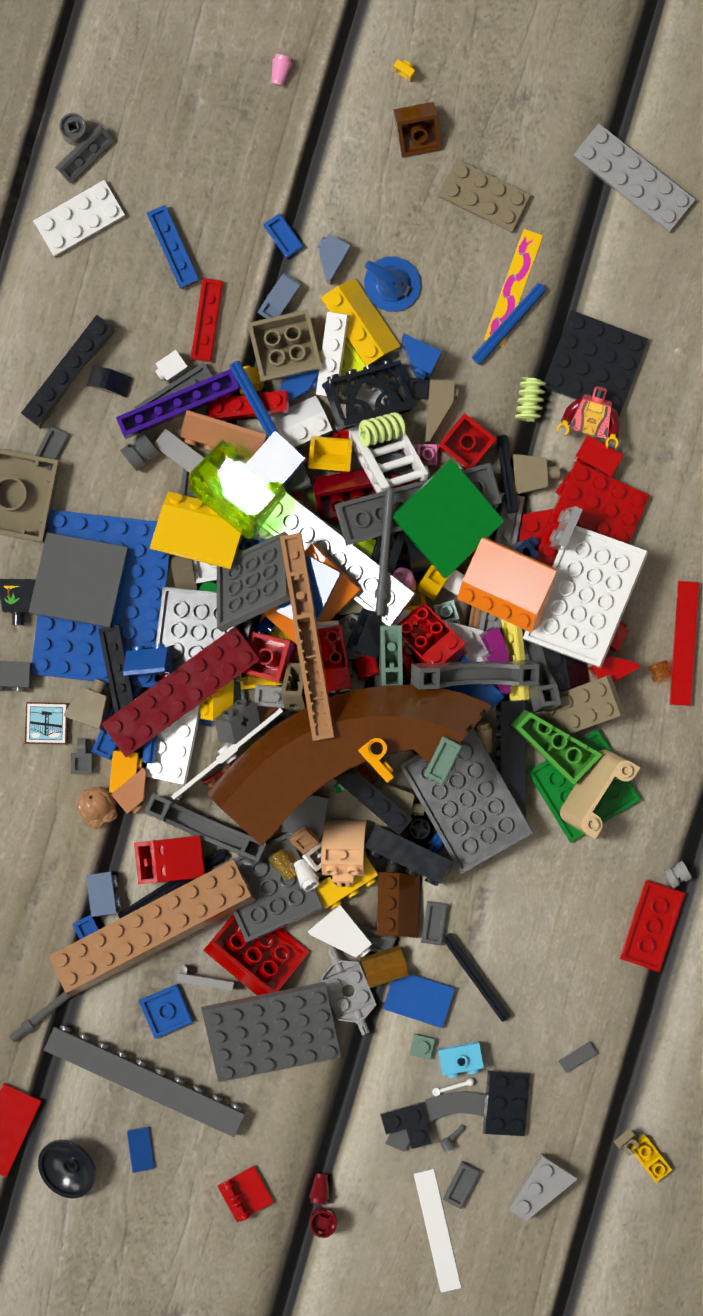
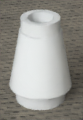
M305 859L294 863L300 888H303L306 892L319 886V877Z

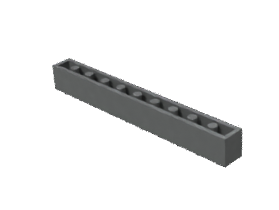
M61 1024L60 1027L55 1026L44 1051L235 1137L245 1115V1112L242 1111V1106L231 1103V1105L224 1103V1098L216 1094L209 1096L204 1093L205 1090L196 1085H193V1087L185 1085V1080L176 1076L172 1079L166 1076L167 1072L159 1068L152 1070L147 1067L148 1064L139 1059H136V1061L128 1059V1054L119 1050L115 1053L109 1050L110 1046L102 1042H98V1044L91 1042V1037L82 1033L76 1035L71 1032V1028Z

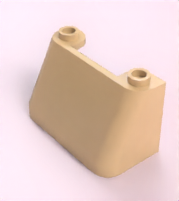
M608 750L597 751L603 755L577 781L560 809V816L566 823L592 839H596L602 829V820L593 813V810L612 780L630 781L640 769L639 766Z

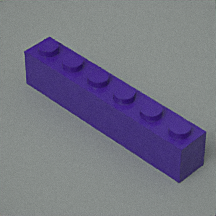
M229 369L117 416L116 419L124 438L128 439L183 416L187 410L195 411L240 392V388L233 372Z

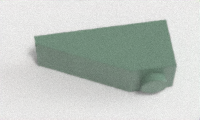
M402 625L380 626V686L403 685Z

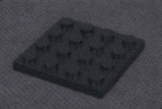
M571 310L544 380L546 385L542 386V388L576 400L577 398H582L584 394L593 396L596 386L607 389L605 400L612 402V407L616 409L619 417L648 338Z

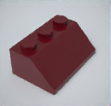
M364 469L313 478L314 496L320 518L329 524L339 522L335 504L376 493Z

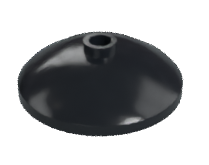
M54 1140L48 1143L39 1154V1173L44 1183L54 1193L65 1198H80L86 1195L94 1186L96 1180L95 1165L90 1155L80 1145L69 1140Z

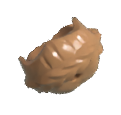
M91 787L84 790L79 796L77 803L78 813L82 816L83 821L88 823L92 829H98L105 823L117 818L114 798L105 789Z

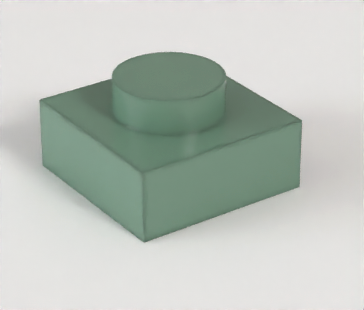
M414 1034L410 1055L430 1060L435 1039Z

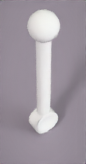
M469 1078L465 1082L441 1089L434 1088L432 1094L438 1096L442 1092L467 1085L473 1086L475 1082L472 1078Z

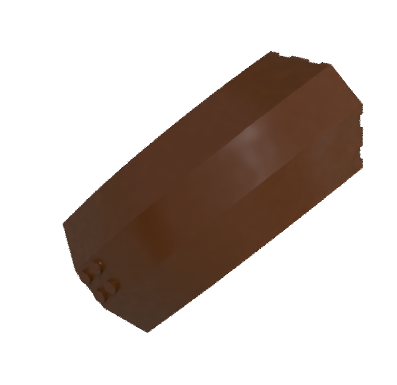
M411 684L382 685L329 698L335 738L313 742L308 709H302L277 724L255 741L233 764L229 762L221 771L223 773L222 777L219 780L214 778L206 787L209 789L206 794L220 809L263 846L307 797L344 771L367 762L358 750L373 738L382 739L386 743L387 751L384 756L412 751L415 755L419 754L430 763L442 737L459 744L491 708V705L464 693L443 688L419 690ZM374 742L370 750L373 754L379 755L383 751V746L379 742Z

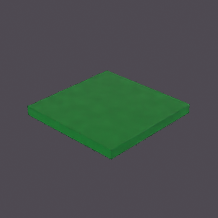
M449 459L392 514L393 520L443 578H447L478 547L482 537L488 538L504 522L453 459Z
M599 729L579 740L596 751L608 750L612 752ZM547 760L527 771L568 841L571 843L583 836L584 833L566 823L560 816V809L576 783L573 785L568 782ZM613 779L593 810V813L601 818L603 824L641 801L630 781Z

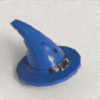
M392 256L383 257L375 262L369 260L366 262L365 293L376 307L388 312H397L410 307L416 301L421 288L420 276L415 267L408 261Z

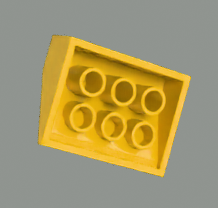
M168 491L150 549L231 569L246 530L247 517L237 508Z

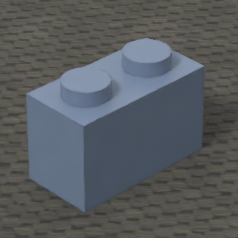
M112 871L86 875L91 917L118 913V909L121 908L120 897L115 894V888H118L117 875H113Z

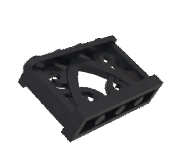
M392 359L381 362V365L376 367L375 364L363 367V370L358 372L357 369H352L345 372L343 376L334 374L327 377V381L322 384L336 421L335 427L337 432L359 426L363 420H369L370 418H376L393 412L400 415L410 412L417 407L415 399H412L400 360L393 362ZM385 372H390L394 376L395 383L391 388L388 386L391 377L388 380L384 379L383 374ZM363 383L369 384L382 392L375 401V410H372L367 402L356 399ZM337 385L345 387V392H339L343 396H348L347 399H341L337 396L335 390ZM396 388H398L402 402L400 398L397 396V394L394 392ZM385 395H386L387 398L384 399V400L387 401V403H388L387 406H384V405L381 403V399H382ZM340 404H346V418ZM355 404L363 406V413L358 411L359 406H355Z

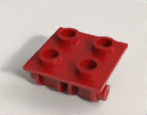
M254 1166L217 1185L237 1223L248 1219L250 1215L274 1203Z

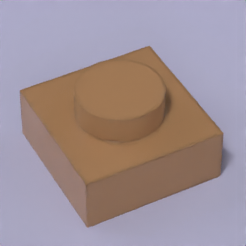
M305 825L290 836V842L304 854L319 844V838Z

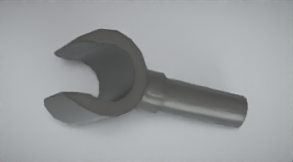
M462 1125L453 1134L441 1141L444 1151L448 1152L455 1147L452 1140L465 1129Z

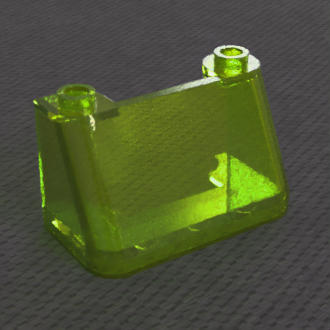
M221 440L189 473V489L200 501L243 536L252 539L285 497L286 490L278 481L265 482L238 460V450L233 444H227L224 440Z

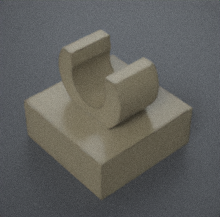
M630 1128L614 1141L616 1146L620 1150L624 1149L625 1153L629 1156L631 1155V1152L628 1150L630 1144H634L638 1149L640 1148L639 1143L634 1140L637 1137Z

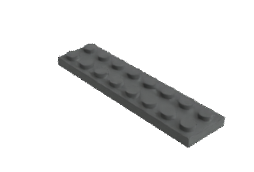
M490 463L462 470L491 506L502 503ZM427 480L394 488L393 513ZM386 491L334 505L346 546L382 536ZM392 518L391 533L402 531Z

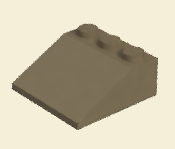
M308 309L248 323L261 383L322 369Z

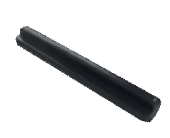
M499 435L496 442L506 508L510 514L517 513L519 507L508 436Z

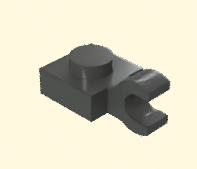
M87 738L77 739V753H71V774H92V753H86Z

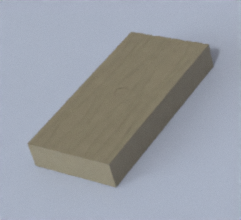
M0 449V535L45 543L50 510H52L61 464L58 460ZM40 464L53 465V467L49 471L41 467Z

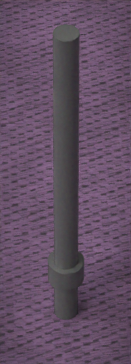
M386 488L378 587L375 589L374 597L377 598L375 612L381 616L384 615V604L388 594L386 581L395 490L392 488Z
M64 991L30 1020L26 1019L21 1023V1027L9 1036L10 1039L16 1042L24 1034H29L35 1029L34 1026L72 996Z

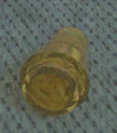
M282 849L268 858L271 862L270 865L286 881L297 875L287 852L284 853Z

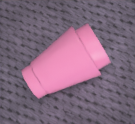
M275 54V59L272 58V84L283 86L292 66L291 57Z

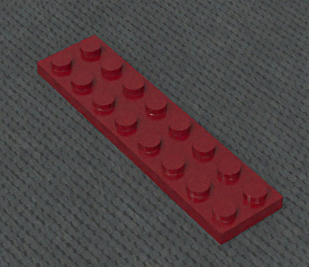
M234 626L101 724L126 758L261 659L239 628Z

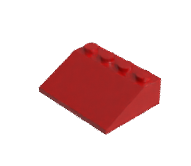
M234 914L203 950L256 995L279 991L310 952L282 928L247 944Z

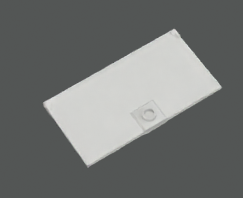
M279 708L237 744L231 746L226 744L217 751L220 755L216 757V761L180 790L176 791L171 797L179 800L183 797V793L223 762L228 764L237 757L235 753L240 747L276 718L282 717L285 714L284 711Z

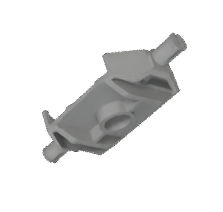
M335 947L327 950L331 959V965L320 979L326 983L328 997L337 1020L356 1022L361 1035H365L363 1027L366 1034L370 1032L365 1018L376 1006V1002L359 961L341 960ZM345 985H352L354 987L352 996H345L342 993V988Z

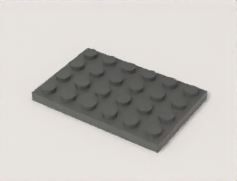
M474 727L459 743L462 748L443 785L424 776L429 763L419 754L400 765L460 874L469 871L534 834Z
M325 982L201 1007L218 1082L341 1057Z

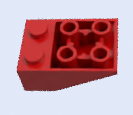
M424 602L397 624L402 625V641L420 663L458 662L468 653L466 643Z
M342 625L318 629L328 694L353 690Z
M201 835L134 843L138 884L193 879L205 874Z

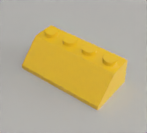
M356 279L337 286L321 297V302L328 312L349 315L346 338L365 366L378 363L401 347Z

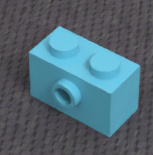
M478 1041L438 1049L442 1075H447V1078L458 1077L460 1072L465 1071L468 1074L479 1073L480 1069L484 1068Z

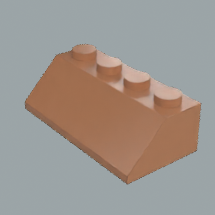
M188 410L185 414L180 436L187 445L196 447V444L203 445L204 450L213 453L219 450L224 452V456L233 459L239 456L244 458L243 461L246 463L268 440L266 434Z

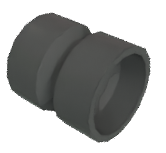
M68 113L60 120L59 130L65 142L69 145L77 146L89 135L87 125L79 114Z
M141 433L134 439L133 445L127 444L120 450L136 471L146 465V460L151 461L159 454L144 433Z

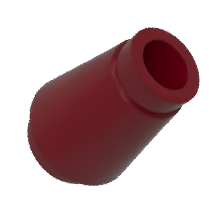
M315 1174L309 1198H311L310 1203L327 1205V1200H329L328 1175Z

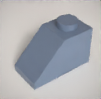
M328 234L326 238L322 237L317 248L320 249L319 257L326 283L330 285L348 255L350 245Z

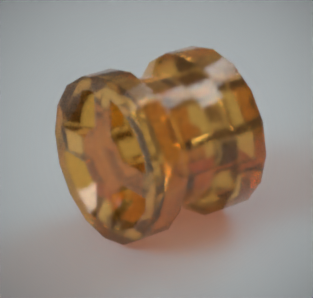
M667 660L647 667L653 675L651 678L653 682L672 676L671 671L667 669Z

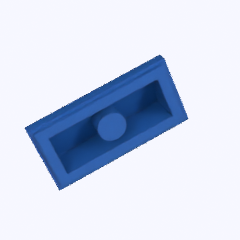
M149 1127L128 1129L127 1137L132 1172L136 1173L154 1169Z

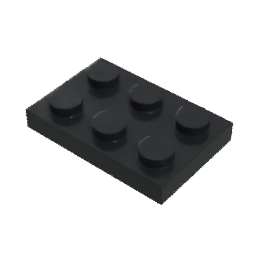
M488 1070L483 1121L484 1134L525 1136L530 1073Z

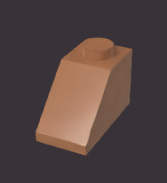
M142 768L111 794L127 814L130 812L135 814L143 807L141 803L145 800L147 780L145 768Z

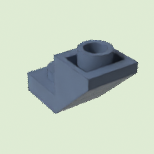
M283 273L257 313L266 319L280 316L301 283Z

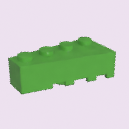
M524 710L510 724L573 785L603 755L527 710Z

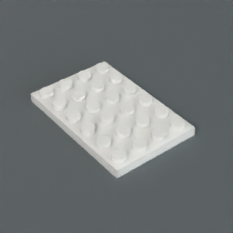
M575 526L567 547L559 550L552 566L558 572L541 625L532 632L525 631L523 639L601 668L647 558L648 551Z

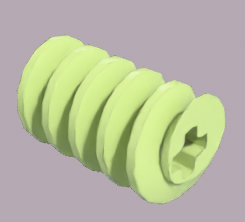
M522 377L525 380L520 383V387L523 390H520L518 394L523 398L517 400L522 406L516 407V411L521 414L515 415V419L536 422L535 419L541 418V415L536 413V411L543 408L537 405V403L544 401L538 395L545 393L544 390L540 389V386H544L546 383L536 378Z
M393 412L361 421L358 431L360 441L363 446L367 447L370 444L375 445L377 442L382 443L384 440L390 441L391 438L397 439L399 435L403 437L405 435L403 418L398 413Z

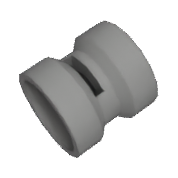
M683 861L676 863L674 868L664 870V874L673 889L678 887L680 882H687L692 879Z

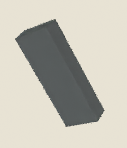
M587 1042L560 1059L559 1063L565 1073L597 1053L590 1042Z

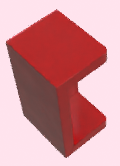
M587 435L574 459H580L611 477L624 455L610 447L607 449L605 444Z

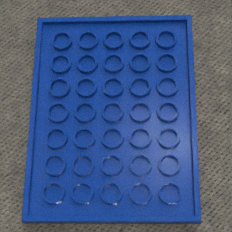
M50 510L47 533L128 547L111 626L120 624L125 654L126 651H133L132 647L145 646V649H153V645H156L163 587H167L170 562L169 553L150 549L157 521ZM38 615L31 674L86 681L97 679L109 683L98 631L99 628L103 627ZM156 675L130 677L132 686L151 688L152 683L156 680Z

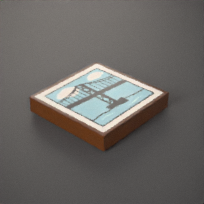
M26 702L25 744L67 745L68 718L64 716V713L68 708V703Z

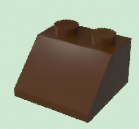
M434 102L393 109L402 157L442 150L438 114Z

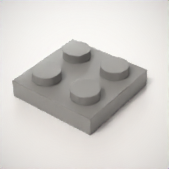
M573 506L565 509V511H561L558 517L560 524L557 530H553L549 539L551 541V548L560 550L567 547L583 509Z

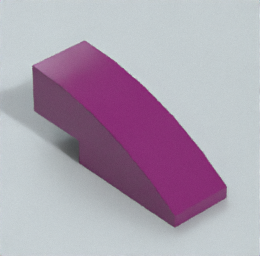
M492 626L479 634L488 651L486 655L482 656L483 661H509L506 644L498 627ZM496 684L501 693L507 694L510 692L511 685Z

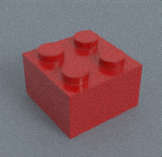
M464 413L437 448L465 470L475 467L496 442V438Z
M251 632L249 644L261 660L243 673L247 676L283 684L287 664L293 663L297 645L288 640Z

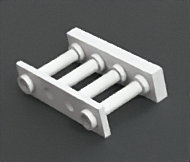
M357 426L349 429L352 449L376 493L416 479L420 481L428 480L430 477L428 467L424 466L406 433L403 437L399 435L397 438L398 442L372 450V448L365 447L361 443ZM400 449L406 455V457L384 464L377 463L375 457ZM411 464L414 472L392 479L385 478L383 472Z

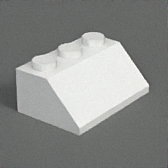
M316 395L289 407V412L270 415L278 432L296 449L310 444L311 436L326 437L333 433Z

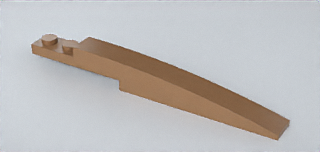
M300 532L280 536L312 739L314 742L335 738L302 534Z

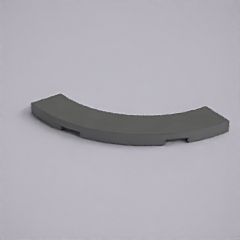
M449 1092L428 1098L420 1102L426 1124L442 1116L457 1113L474 1114L484 1117L486 1095L475 1092ZM407 1130L389 1134L385 1144L405 1152L410 1142Z

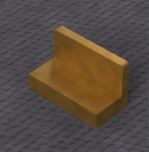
M400 945L360 958L369 988L409 975Z

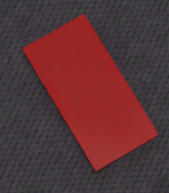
M645 880L619 959L660 972L685 896L684 892Z
M5 1083L0 1090V1175L7 1177L42 1100Z

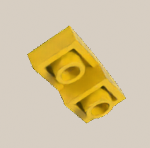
M644 1134L636 1140L640 1145L639 1149L634 1144L628 1147L655 1183H657L670 1173L672 1169Z

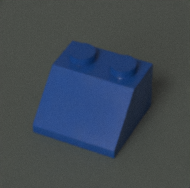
M404 333L401 344L409 367L414 372L413 375L422 380H425V378L430 379L442 351Z
M165 644L153 645V649H145V646L132 647L133 651H126L124 676L138 677L170 674L173 672L172 648L165 647Z

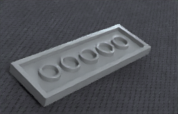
M599 123L573 155V158L668 233L695 201L692 196Z

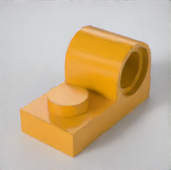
M373 738L358 750L387 783L393 778L391 773L394 770L386 761L383 764L379 761L387 751V745L382 739ZM374 742H379L383 746V751L379 755L373 754L370 750Z

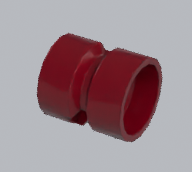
M325 1206L316 1208L310 1216L311 1232L319 1238L330 1237L335 1232L337 1226L335 1212Z

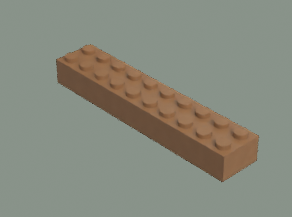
M233 859L50 955L49 958L65 993L74 996L252 903L256 898L239 863Z

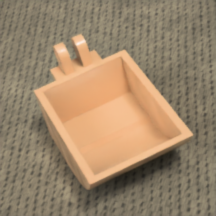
M326 819L324 822L321 853L322 875H333L332 883H337V887H342V883H345L346 887H350V883L354 882V876H364L367 820Z

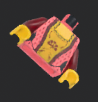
M596 386L593 396L584 394L582 398H577L566 408L561 419L562 423L557 426L556 433L560 427H563L566 431L564 436L568 434L569 429L605 438L607 439L606 448L608 449V443L613 441L616 443V450L618 448L617 437L619 435L620 420L616 409L612 407V402L605 400L607 389Z

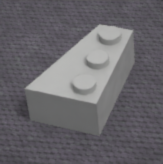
M540 1153L507 1207L511 1212L527 1221L578 1180V1178Z

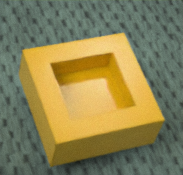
M397 59L393 65L395 73L409 82L415 75L412 64L406 60L402 62Z

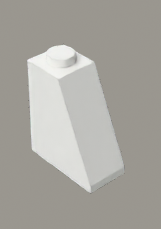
M341 905L337 906L308 930L311 936L354 957L360 955L362 958L371 950L369 946L372 943Z

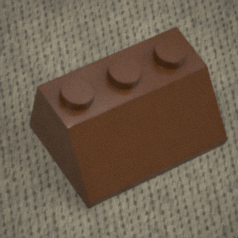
M378 873L376 937L418 938L420 876L416 877L404 873Z

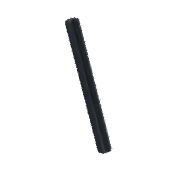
M223 849L217 850L204 859L205 871L227 858ZM193 879L168 881L119 912L118 917L122 918Z

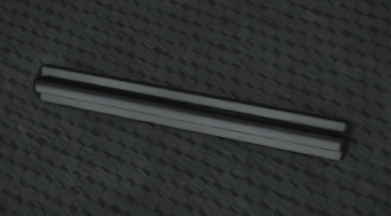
M451 933L444 936V943L502 1022L506 1021L510 1017L509 1012Z

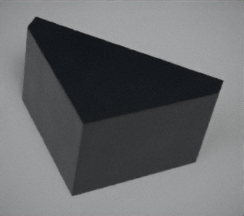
M92 366L87 386L126 398L132 378L109 368Z

